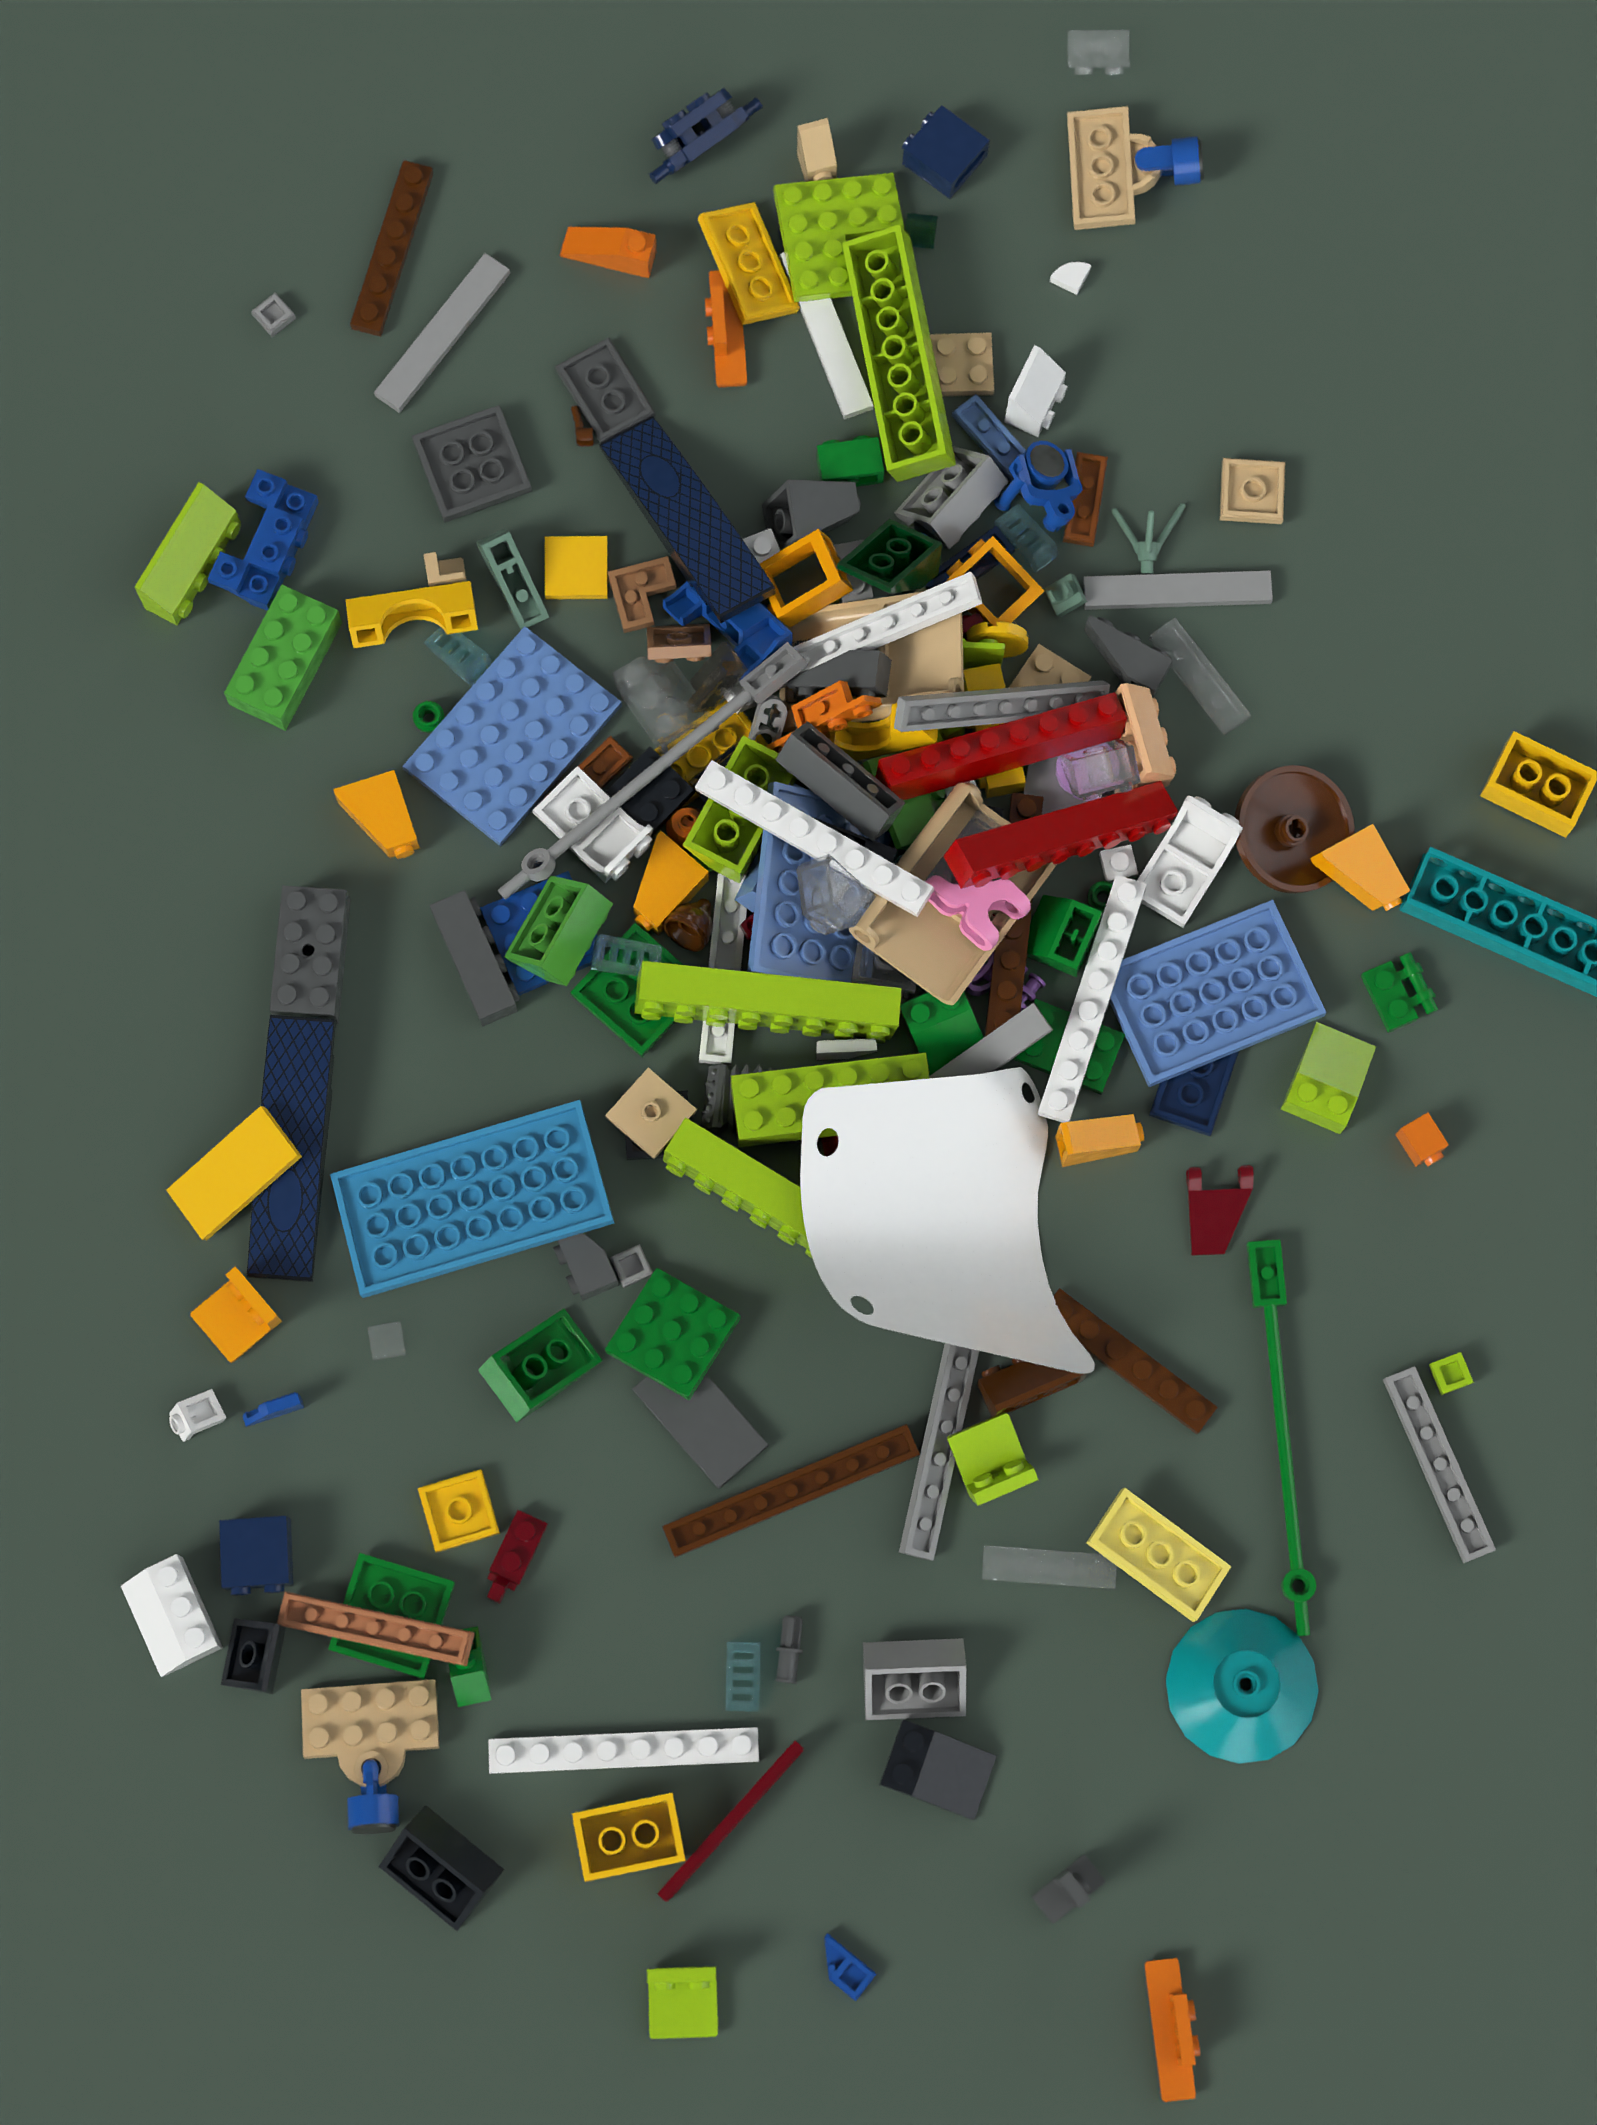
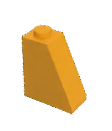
M395 770L333 789L338 804L389 858L395 856L398 859L406 858L414 854V850L420 849Z
M1374 824L1310 858L1317 868L1372 911L1382 906L1387 911L1403 902L1400 896L1410 891Z
M662 831L656 836L633 906L634 915L636 916L635 922L646 932L652 930L657 935L663 931V923L667 916L676 907L688 903L709 881V871Z
M1134 1114L1060 1123L1055 1138L1062 1167L1138 1152L1141 1142L1144 1141V1132L1141 1122L1136 1123Z

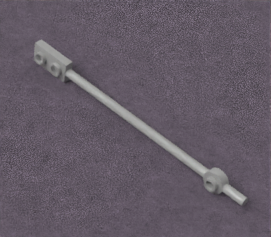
M788 642L785 643L739 681L743 688L739 694L547 850L537 848L530 851L522 861V870L497 891L506 900L528 881L538 882L547 879L556 867V858L751 699L760 705L790 679L795 677L808 666L804 657Z

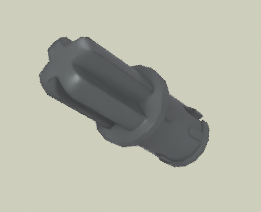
M788 1615L783 1618L780 1647L776 1649V1651H780L776 1682L797 1684L799 1654L803 1653V1650H800L803 1623L801 1617Z

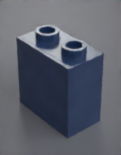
M941 105L935 113L930 112L927 114L921 124L922 128L916 135L912 133L905 140L902 146V164L951 199L987 157L989 139Z
M274 1516L219 1520L221 1584L223 1589L231 1590V1595L251 1594V1589L264 1588V1593L285 1592V1586H294L291 1519L289 1517Z

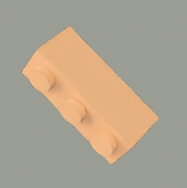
M1129 683L1121 684L1115 693L1127 716V721L1122 737L1116 739L1130 789L1161 781L1164 787H1167L1175 777L1176 764L1173 757H1169L1167 751L1168 738L1164 727H1160L1158 702L1156 698H1152L1150 689L1147 687Z

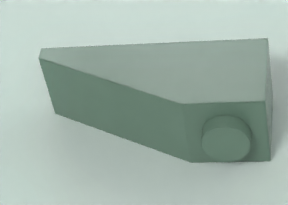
M502 529L477 541L476 544L488 570L520 630L524 626L529 628L549 618L510 532Z

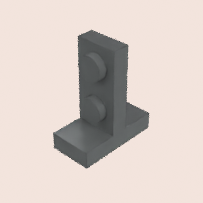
M1083 1854L1031 1897L1049 1921L1054 1924L1074 1907L1081 1908L1091 1900L1089 1895L1106 1881L1087 1856Z

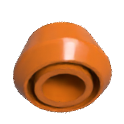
M681 807L670 817L666 824L668 837L684 849L686 848L683 847V843L701 810L695 807Z

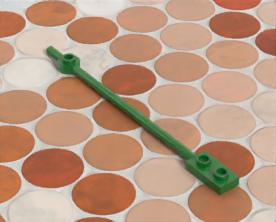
M1281 1239L1251 1241L1246 1245L1253 1308L1264 1307L1290 1571L1283 1577L1281 1589L1284 1596L1294 1602L1297 1636H1310L1307 1600L1316 1591V1580L1303 1567L1277 1306H1286L1287 1297ZM1294 1580H1299L1303 1583V1590L1301 1592L1293 1590L1292 1583Z

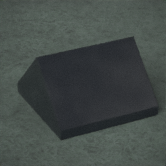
M234 1618L221 1685L273 1694L286 1627L276 1623Z

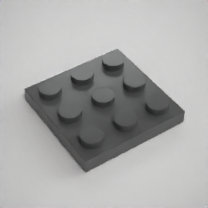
M500 405L412 436L444 523L532 492L531 484Z

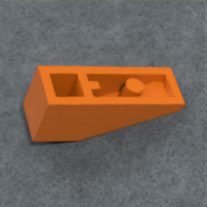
M568 227L560 257L649 278L657 252L656 235L626 227Z

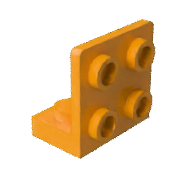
M236 1266L225 1274L229 1281L190 1313V1316L230 1363L235 1362L282 1322Z

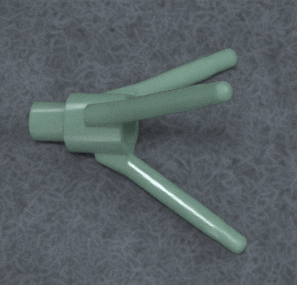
M1184 503L1179 505L1156 542H1152L1154 529L1153 510L1148 512L1146 541L1138 542L1118 509H1112L1117 522L1131 542L1135 553L1138 554V562H1141V574H1153V563L1157 562V554L1185 509Z

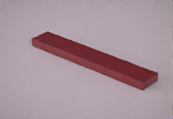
M796 1740L657 1894L665 1902L671 1900L803 1753L804 1748Z

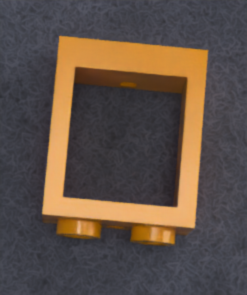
M816 529L760 563V566L775 586L776 594L768 597L771 603L767 605L768 610L789 628L853 591L847 574L837 569V563L840 562V558L831 539L821 530ZM816 553L827 581L785 605L773 578Z
M993 536L986 543L980 539L968 550L971 557L964 564L958 560L945 572L949 576L945 582L964 575L989 551L1026 590L999 618H996L984 604L968 610L972 615L978 612L984 622H988V627L996 626V622L1000 621L1012 623L1044 592L1041 586Z

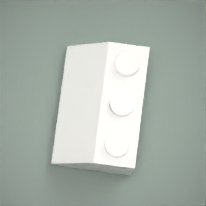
M175 1554L144 1569L121 1585L160 1677H164L223 1648L187 1565L180 1555Z

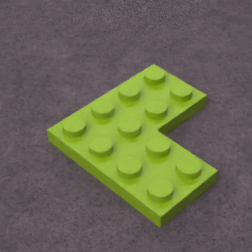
M894 173L777 184L773 188L794 302L852 296L842 242L899 224L904 229Z

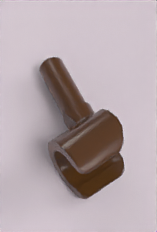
M572 406L571 411L575 422L577 445L593 446V428H583L578 406Z

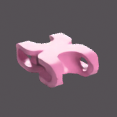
M937 875L925 881L934 887V891L928 901L943 915L953 916L960 913L962 915L959 924L961 932L978 948L984 951L991 950L999 939V932L989 919V911L1000 910L1012 919H1020L1031 909L1027 896L1008 879L991 880L982 887L976 888L973 885L962 889L959 884H952Z

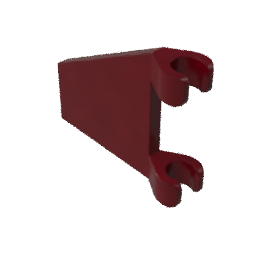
M1242 1165L1238 1168L1239 1189L1202 1190L1201 1169L1199 1167H1191L1186 1171L1191 1256L1225 1254L1253 1190L1254 1173L1251 1165Z

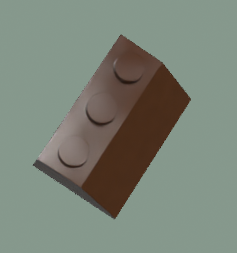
M1012 1359V1366L1001 1370L1000 1366L997 1365L982 1372L983 1378L978 1380L977 1385L991 1417H994L1003 1412L1010 1413L1078 1384L1085 1379L1087 1374L1074 1373Z

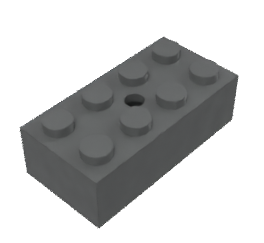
M282 885L270 1012L272 1015L335 1019L336 1024H339L351 902L347 890ZM315 950L311 956H305L308 951Z

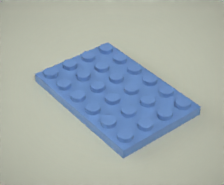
M524 626L406 761L403 769L501 847L621 708L622 702Z
M779 782L768 784L767 792L805 814L868 838L818 795L811 792V790ZM763 829L747 972L869 985L872 951L852 936L849 926L874 895V892ZM885 833L875 841L884 844Z
M1273 900L1123 959L1109 1000L1148 1087L1326 1015V1010Z

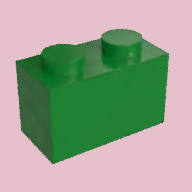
M861 435L851 441L828 440L823 442L822 445H817L816 459L820 481L855 482L856 487L883 483L884 467L879 437L871 438L868 435Z

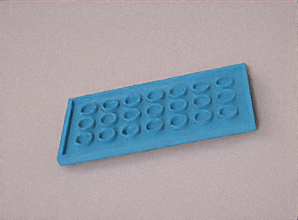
M580 1100L330 1174L359 1293L362 1298L614 1224Z

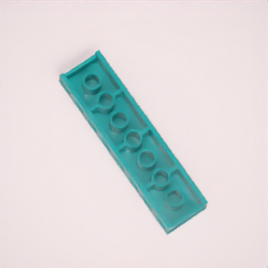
M1429 847L1427 852L1422 855L1409 885L1410 891L1405 894L1399 908L1400 911L1597 997V919L1433 847Z

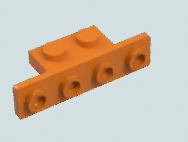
M710 271V298H705L706 317L712 316V326L707 327L708 345H714L716 385L719 388L746 386L747 371L743 325L720 271Z
M840 680L792 705L791 709L797 729L808 721L822 734L846 728L848 726L847 723L853 719L870 716L873 713V709L882 705V701L879 697L862 695L853 700L848 682ZM791 733L765 747L780 753Z
M1177 1958L1146 1961L1144 1967L1161 2099L1164 2102L1194 2099L1196 2091L1192 2065H1196L1195 2057L1200 2056L1198 2035H1192L1190 2022L1196 2021L1193 2000H1188L1187 1994L1182 1991L1179 1961Z

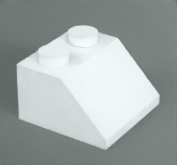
M1034 345L1009 396L1004 422L1036 437H1039L1042 428H1049L1055 412L1051 411L1055 401L1061 403L1068 388L1067 385H1064L1066 372L1038 346Z

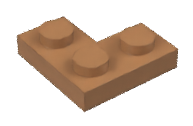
M668 556L607 572L624 633L654 626V619L647 597L676 589V582Z

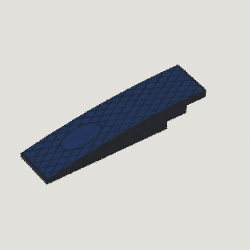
M653 416L599 444V448L691 587L694 586L705 605L710 606L720 623L776 594L775 586L750 549Z
M270 1015L261 1106L267 1108L302 1157L252 1200L247 1277L313 1282L332 1101L331 1084L334 1065L335 1019Z

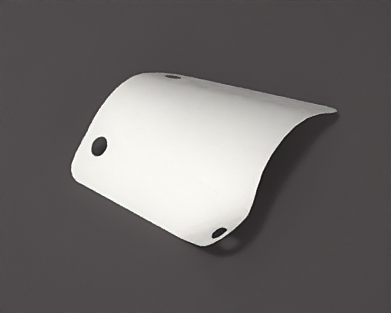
M1016 1067L974 1075L821 1088L814 1092L804 1106L802 1120L800 1184L806 1236L816 1269L833 1299L843 1310L866 1324L1065 1371L1087 1374L1094 1371L1095 1363L1088 1351L1072 1333L1057 1305H1055L1056 1301L1048 1284L1042 1259L1038 1229V1189L1047 1148L1048 1124L1046 1117L1038 1115L1041 1099L1035 1084L1023 1068ZM1024 1082L1033 1091L1035 1100L1032 1103H1028L1023 1098L1022 1085ZM831 1128L838 1135V1147L832 1155L823 1156L817 1149L818 1136L824 1129ZM853 1296H861L867 1299L872 1304L874 1312L870 1315L858 1312L852 1306L851 1298Z

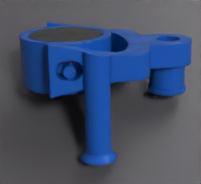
M1048 441L1032 443L1009 466L1008 469L1014 479L1003 494L994 500V503L999 510L1008 511L1011 508V502L1021 491L1027 503L1035 506H1044L1047 513L1043 518L1045 528L1051 532H1054L1055 529L1059 531L1075 515L1072 501L1083 490L1072 450L1066 449L1063 452L1058 446ZM1064 478L1068 487L1054 490Z

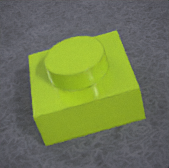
M1461 1352L1429 1364L1441 1395L1474 1383Z

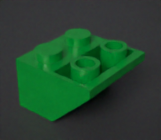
M1043 894L1030 923L1027 957L1077 978L1102 919V911L1073 899Z

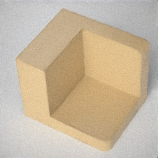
M436 552L424 554L429 587L467 581L463 558L438 561Z

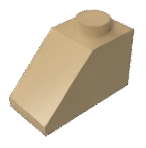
M827 118L798 125L797 156L806 182L836 179L837 162Z

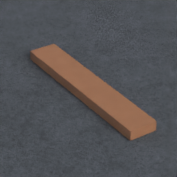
M284 1592L276 1623L292 1629L466 1667L475 1634L471 1631L290 1592Z

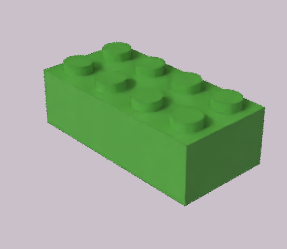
M281 585L224 692L229 705L286 731L342 625L339 611L287 586Z

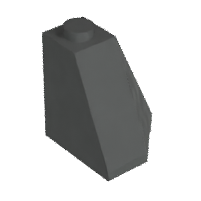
M787 480L762 504L766 530L772 529L774 537L780 541L779 546L785 549L816 529L826 534L846 524L860 512L861 501L856 491L855 482Z

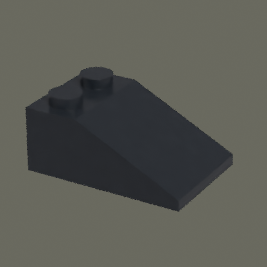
M903 1719L879 1785L975 1820L996 1755Z

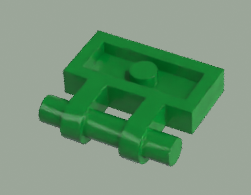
M1411 952L1400 957L1404 969L1398 972L1392 961H1389L1361 974L1365 987L1388 1033L1417 1021L1419 1018L1415 1011L1417 1006L1422 1005L1427 1015L1439 1010L1434 1001V998H1436L1432 988L1428 989L1421 974L1423 969L1419 962H1415ZM1410 979L1417 993L1410 998L1402 982Z

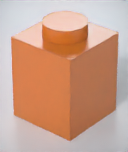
M1429 1112L1403 1126L1395 1134L1415 1167L1424 1162L1427 1167L1438 1162L1444 1157L1442 1152L1449 1146Z

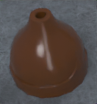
M702 898L697 902L686 903L676 907L663 923L666 934L676 944L687 950L701 951L707 945L713 931L711 918L712 904L707 899Z

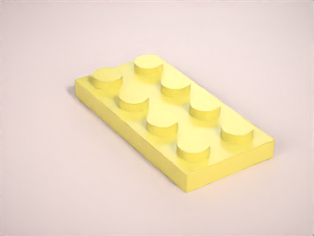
M1126 1488L1120 1490L1086 1542L1192 1622L1198 1620L1232 1567Z

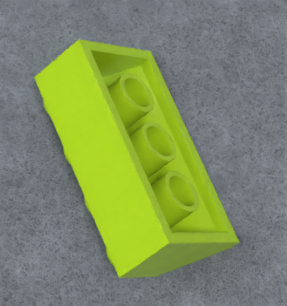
M200 482L196 485L135 585L136 592L146 610L177 626L182 618L185 619L190 614L193 608L192 601L198 592L201 593L206 588L208 575L220 551L225 553L224 548L229 540H234L237 537L241 528L237 511Z
M744 735L725 767L765 791H768V784L771 782L793 786L797 780L794 775L787 772L776 761L779 753ZM708 798L683 843V847L710 869L740 884L762 844L763 829Z

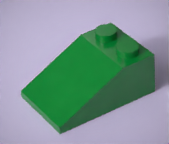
M964 992L954 1005H947L930 993L900 1004V1010L919 1053H926L929 1076L984 1038Z
M563 1308L490 1356L478 1371L517 1423L543 1406L603 1360Z

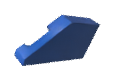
M294 1392L264 1402L259 1405L258 1409L244 1413L243 1420L245 1426L248 1427L305 1407L302 1397Z
M827 1933L824 1939L829 1980L856 2001L876 1976V1973Z

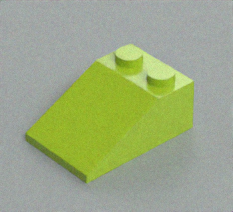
M1316 1022L1281 1110L1341 1134L1348 1124L1359 1097L1376 1046Z

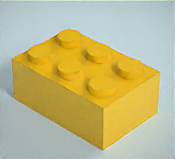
M1513 731L1505 743L1480 797L1566 838L1575 827L1597 781V771Z
M673 1793L572 1813L584 1882L686 1861Z

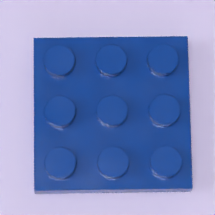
M569 871L556 876L572 880ZM548 879L518 891L506 900L502 898L480 907L518 995L550 983L504 958ZM597 934L576 971L598 963L605 955Z

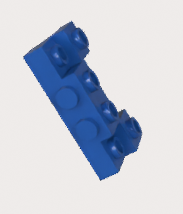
M257 469L245 497L247 501L265 508L266 511L244 559L242 560L220 551L208 581L210 584L237 595L251 605L268 611L286 575L290 576L296 564L295 554L298 548L302 549L307 541V528L319 501L317 495L288 485L286 479Z
M687 581L677 591L663 600V609L682 627L703 615L736 647L730 653L723 656V665L739 681L785 643L788 642L792 646L793 633L768 610L765 604L760 602L720 623L710 606L705 605L694 586L691 587Z

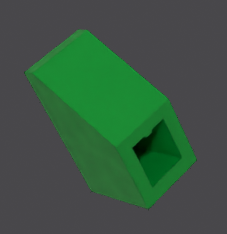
M478 1626L461 1629L475 1633L467 1667L449 1663L450 1678L458 1707L491 1700L489 1678Z

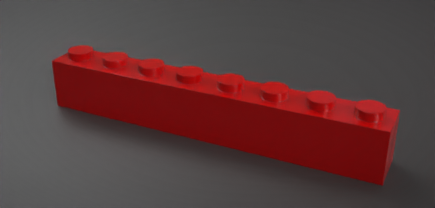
M1113 692L881 758L878 762L875 778L904 801L956 786L958 783L970 782L1119 739L1122 737L1127 716L1116 693Z
M1158 781L956 839L943 857L961 889L973 885L978 888L996 878L1006 880L1020 871L1027 870V872H1033L1047 863L1060 864L1074 855L1084 857L1098 848L1104 847L1107 850L1125 840L1134 842L1149 833L1161 834L1171 827V821L1179 811L1163 783Z

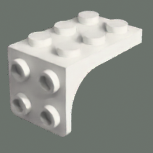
M577 766L533 809L532 813L561 839L609 800L610 797ZM619 807L569 849L604 883L610 878L616 881L629 868V859L633 855L638 859L651 846L653 828L649 824L646 827L640 825Z
M1192 796L1186 797L1173 824L1137 880L1147 884L1141 903L1182 928L1186 925L1231 853L1243 829L1234 816L1228 813L1220 814L1211 808L1212 806L1207 800L1199 796H1195V798Z

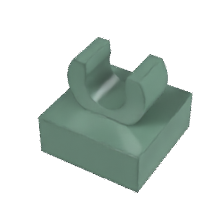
M1072 573L1044 588L1056 615L1059 617L1087 603L1084 593L1075 575Z

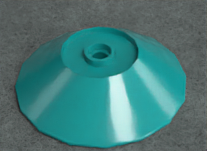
M1246 1608L1215 1612L1191 1626L1174 1648L1166 1676L1169 1708L1184 1736L1209 1756L1238 1764L1269 1760L1293 1746L1312 1721L1319 1692L1314 1660L1301 1638L1297 1636V1633L1275 1616ZM1242 1678L1248 1679L1251 1683V1688L1248 1691L1240 1688L1239 1683Z

